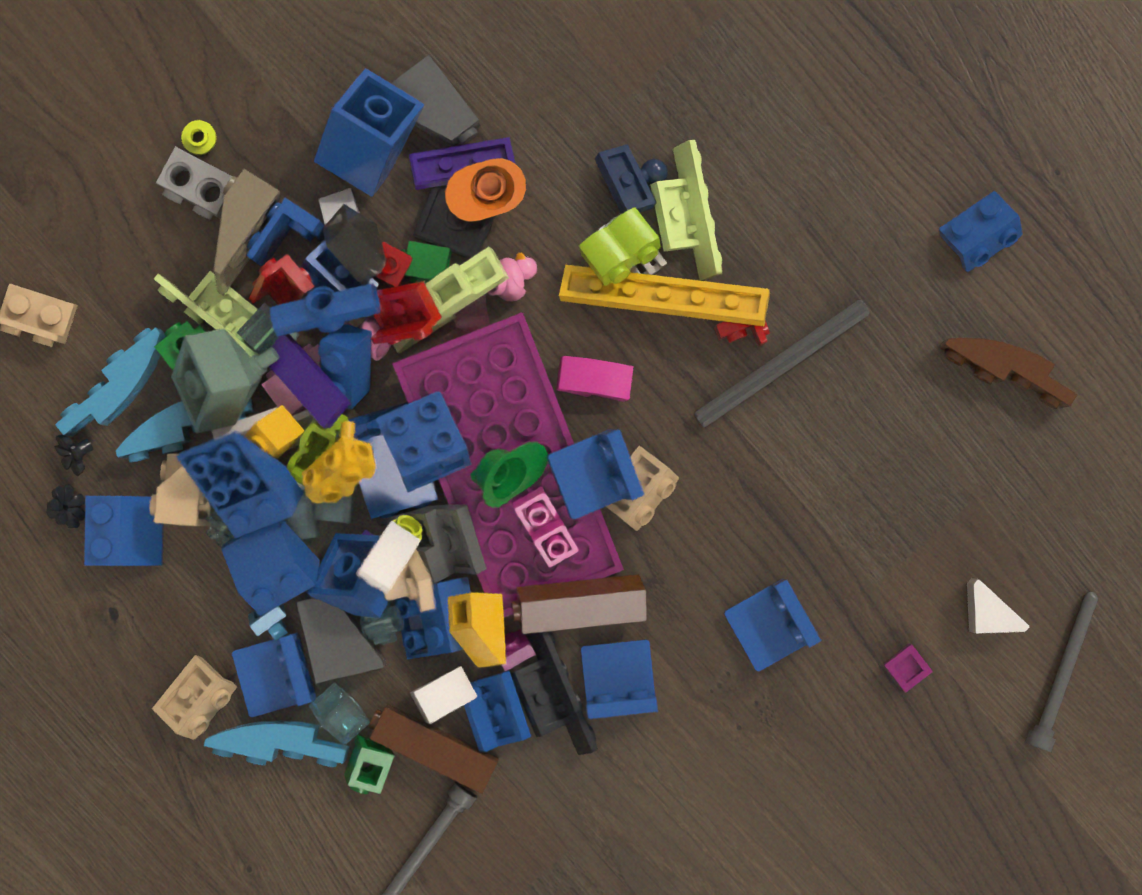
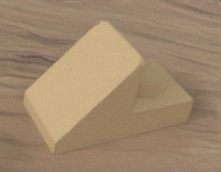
M415 549L387 594L385 593L386 600H393L409 596L410 600H416L422 612L435 609L431 577L417 549Z

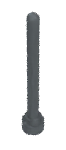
M1087 592L1083 598L1039 725L1035 724L1033 731L1029 730L1025 743L1051 753L1056 741L1053 738L1055 732L1052 731L1098 601V596L1094 592Z
M455 781L447 792L449 795L446 800L447 806L382 895H399L456 815L459 812L463 813L465 809H470L478 797L472 790Z

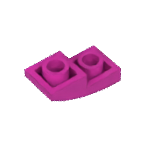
M561 356L556 390L585 397L595 395L625 402L630 399L633 366L596 359Z
M542 486L512 503L514 510L549 568L579 551Z

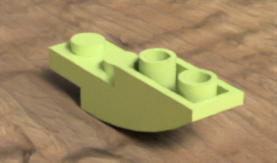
M486 248L461 265L453 264L425 284L442 316L432 327V333L456 318V312L509 279L492 248ZM413 338L403 339L393 345L397 353H401L420 340H414Z

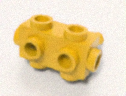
M341 422L340 439L302 472L305 494L312 502L317 504L322 502L336 503L342 496H351L355 485L363 478L370 479L374 475L376 463L371 443L354 439V422Z

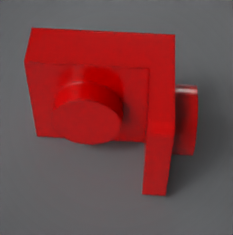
M382 242L367 273L382 283L386 282L394 287H398L408 271L413 258L397 248Z
M766 320L764 326L724 321L714 327L718 340L727 338L729 343L748 336L746 330L750 328L758 347L767 342L766 335L770 334Z

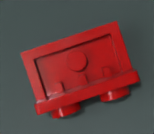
M287 254L278 261L275 258L270 259L258 270L260 276L252 283L254 288L249 299L254 304L269 294L277 305L305 299L308 293L313 290L314 285L308 272L304 268L298 267Z
M424 281L377 291L381 312L374 314V317L380 329L371 337L374 345L386 342L388 345H393L403 339L413 338L414 340H421L432 333V327L442 316Z

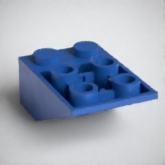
M236 431L182 452L176 457L235 538L292 517L304 493L285 465Z

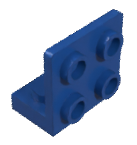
M284 198L281 204L277 202L269 211L266 218L269 222L263 231H257L247 245L249 252L246 256L262 267L271 259L291 228L310 242L314 237L323 242L328 232L320 220L287 198Z
M439 391L388 412L376 419L408 493L472 465L465 442Z
M608 429L547 455L548 463L571 519H577L622 499L634 500L645 495L620 429Z
M780 579L724 612L726 619L756 671L763 670L804 646L810 648L821 641L787 579Z
M299 632L283 636L277 641L273 639L232 652L250 717L293 705L300 706L317 699Z
M647 639L581 647L588 719L658 712L650 642Z

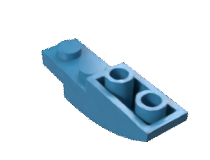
M156 327L153 330L147 328L133 339L135 344L125 352L121 349L112 354L106 360L108 365L101 370L109 382L107 384L104 381L98 383L88 391L89 398L80 405L78 403L70 405L60 414L62 419L55 425L61 433L66 436H74L94 419L100 425L108 426L121 415L135 400L152 375L161 356L154 346L166 338L164 332Z
M251 399L239 420L246 418L245 414L254 412ZM183 402L171 405L141 424L116 449L117 457L128 458L129 463L149 459V452L162 449L163 454H170L183 450L182 444L191 442L188 429L192 428L193 433H196Z
M283 720L261 721L232 727L206 738L204 746L213 748L212 753L223 757H233V753L245 755L247 762L258 765H266L267 761L272 762L277 758L278 751L281 749L283 750L282 755L289 758L303 759V756L307 755L316 757V763L320 765L337 767V763L343 764L347 760L350 748L347 745L317 739L320 725Z

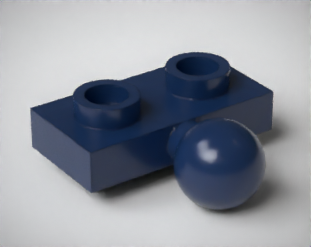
M628 144L599 152L595 157L596 164L621 214L634 207L640 213L653 209L657 202L648 185L666 180L668 170L664 162L659 159H650L640 169Z

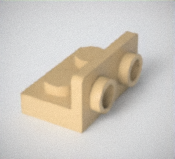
M9 283L0 310V331L20 337L21 331L34 334L32 341L49 347L53 346L54 341L65 344L77 305Z
M638 446L630 458L645 495L634 500L622 499L606 506L636 531L652 519L656 507L663 499L672 494L679 479L669 467L641 446Z
M195 655L152 709L176 734L194 740L206 731L209 722L216 713L227 705L237 686L233 682L224 679L202 657Z

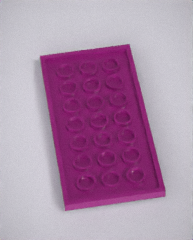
M523 312L392 363L408 404L434 392H441L465 442L472 465L440 478L439 481L449 505L464 504L468 506L487 568L478 573L477 576L484 593L502 594L503 617L512 614L511 601L517 600L516 587L605 578L624 570L601 510L598 509L577 519H571L548 462L538 481L511 498L504 505L495 508L485 503L483 491L470 477L471 472L477 468L483 456L494 449L512 451L525 443L538 442L550 454L574 444ZM541 486L579 549L575 554L550 568L512 505L515 501Z

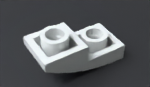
M391 521L357 574L364 578L368 584L379 588L387 594L421 540Z

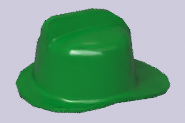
M538 442L525 443L512 451L494 449L483 456L477 468L471 472L470 477L483 491L485 503L492 508L500 507L538 481L546 468L548 453L546 448Z

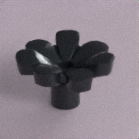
M66 435L56 436V441L59 445L54 446L60 456H64L61 460L62 466L66 470L71 468L74 475L79 476L85 470L82 462L83 456L93 451L91 442L85 439L75 444Z
M69 484L63 487H56L51 492L53 500L47 503L46 512L48 517L55 519L58 525L66 524L68 528H78L80 526L79 521L85 519V511L79 508V506L84 505L86 502L84 495L78 494L73 496L74 488Z

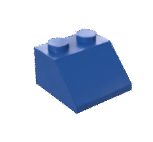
M86 496L84 565H163L164 524L154 523L155 515L150 514L151 497Z
M284 520L238 538H233L221 547L238 593L260 616L316 585L320 560Z
M335 533L318 568L316 585L308 589L307 594L355 616L381 618L388 604L385 593L379 588L368 584L364 578L357 574L381 536Z

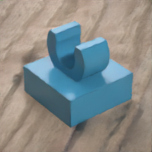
M284 604L262 616L255 610L248 614L249 626L257 636L268 630L277 641L288 633L285 629L286 625L282 620L286 616Z

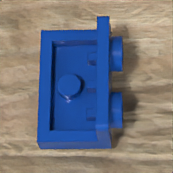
M993 191L939 228L940 236L960 257L962 267L966 272L984 265L991 256L1003 248L1012 246L1023 234L1020 216L996 191Z
M510 671L470 682L478 697L466 703L464 707L480 753L531 737Z

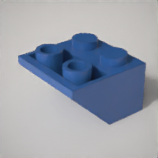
M468 576L432 584L435 609L421 612L416 600H410L409 596L394 599L407 659L463 650L449 632L448 597L471 593Z

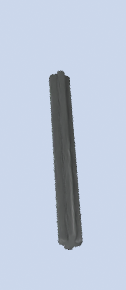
M857 300L697 410L694 414L695 418L702 427H707L867 317L870 313L868 307L862 300Z

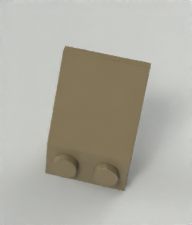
M243 169L238 178L233 176L223 191L225 196L214 266L217 292L223 296L250 259L246 256L249 252L247 245L257 231H263L269 222L266 219L269 211L274 204L280 203V191L246 169Z

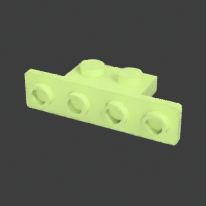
M688 140L673 149L679 179L657 181L650 186L657 202L655 211L664 252L693 248L699 279L707 280L722 274V257L717 248L714 233L715 223L711 217L708 204V189L704 183L701 169V155L697 150L696 141Z
M208 272L189 297L160 274L155 276L154 280L161 285L158 291L172 303L177 299L187 306L184 312L195 322L201 325L205 320L214 328L213 331L225 329L250 357L254 354L259 356L244 340L265 315L231 287H229L224 296L218 293L213 272Z

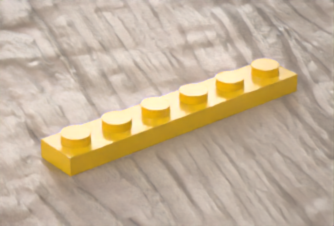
M565 265L559 293L560 300L564 302L757 326L765 325L770 296L769 289L632 272L620 283L613 284L612 282L604 286L591 267Z

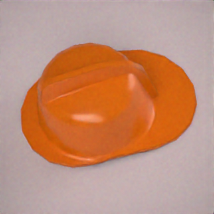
M503 158L482 161L466 166L452 175L445 189L446 203L449 210L459 219L469 222L483 220L516 208L523 200L526 191V179L522 170L512 161Z

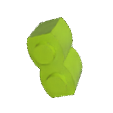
M636 207L627 210L614 219L607 227L598 230L579 245L582 257L604 286L612 282L617 284L623 281L630 274V269L639 263L647 264L658 255V249L661 247L659 237Z
M342 414L330 429L323 428L315 418L311 421L301 436L298 449L287 465V469L295 481L303 485L302 472L340 439L341 422L348 421V417Z

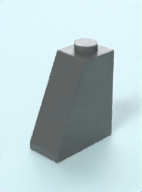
M430 55L426 56L391 83L425 104L414 125L415 127L453 147L458 143L465 145L478 135L477 129L481 127L479 119Z
M304 593L306 600L297 602L316 684L383 668L387 665L385 657L351 613Z

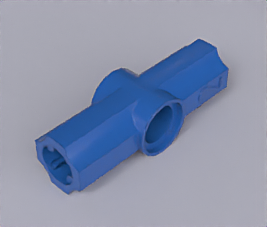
M374 283L337 292L328 287H318L309 292L305 299L271 307L270 318L277 337L317 328L324 333H332L340 329L345 321L379 314L381 308Z

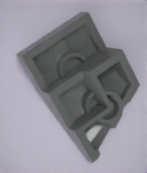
M450 504L426 506L419 509L409 508L400 510L396 515L389 518L376 517L379 526H388L391 521L401 515L411 516L421 524L422 539L416 549L431 577L432 584L453 573L477 575L487 569L467 505Z

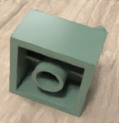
M225 329L185 336L171 378L196 433L236 425L263 376L262 374L267 372L268 366L280 359L273 347L259 356L254 354L250 357Z

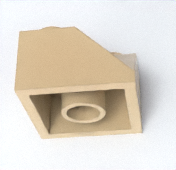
M167 454V461H162L160 478L164 482L157 487V493L152 495L150 501V514L155 515L154 523L210 526L211 504L176 458L178 454Z

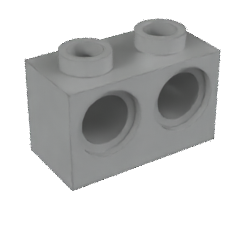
M175 146L156 183L165 189L162 193L163 196L180 205L183 199L195 205L192 210L193 212L211 221L213 215L221 219L225 196L223 191L233 176ZM182 171H189V182L184 186H176L175 178L177 174ZM211 187H219V198L214 202H206V191Z

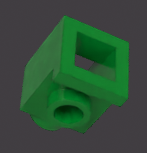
M357 735L355 739L356 744L344 773L347 785L352 790L361 794H369L370 791L381 794L394 759V754L391 749L370 738ZM363 762L371 764L369 767H362Z

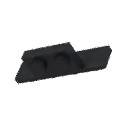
M551 631L527 633L537 661L510 674L535 736L541 737L565 725L578 755L597 751L595 732L586 722L582 713L581 699L571 687L567 666L560 660L555 649L553 633Z

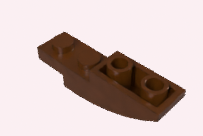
M949 338L939 346V348L946 352L945 358L958 366H962L965 363L975 370L973 375L981 381L991 385L992 382L1000 383L1005 381L1009 375L1011 376L1010 382L1024 391H1028L1029 388L1041 395L1039 400L1053 409L1071 406L1078 395L1049 377L1050 372L1055 366L1054 363L1021 347L981 338Z

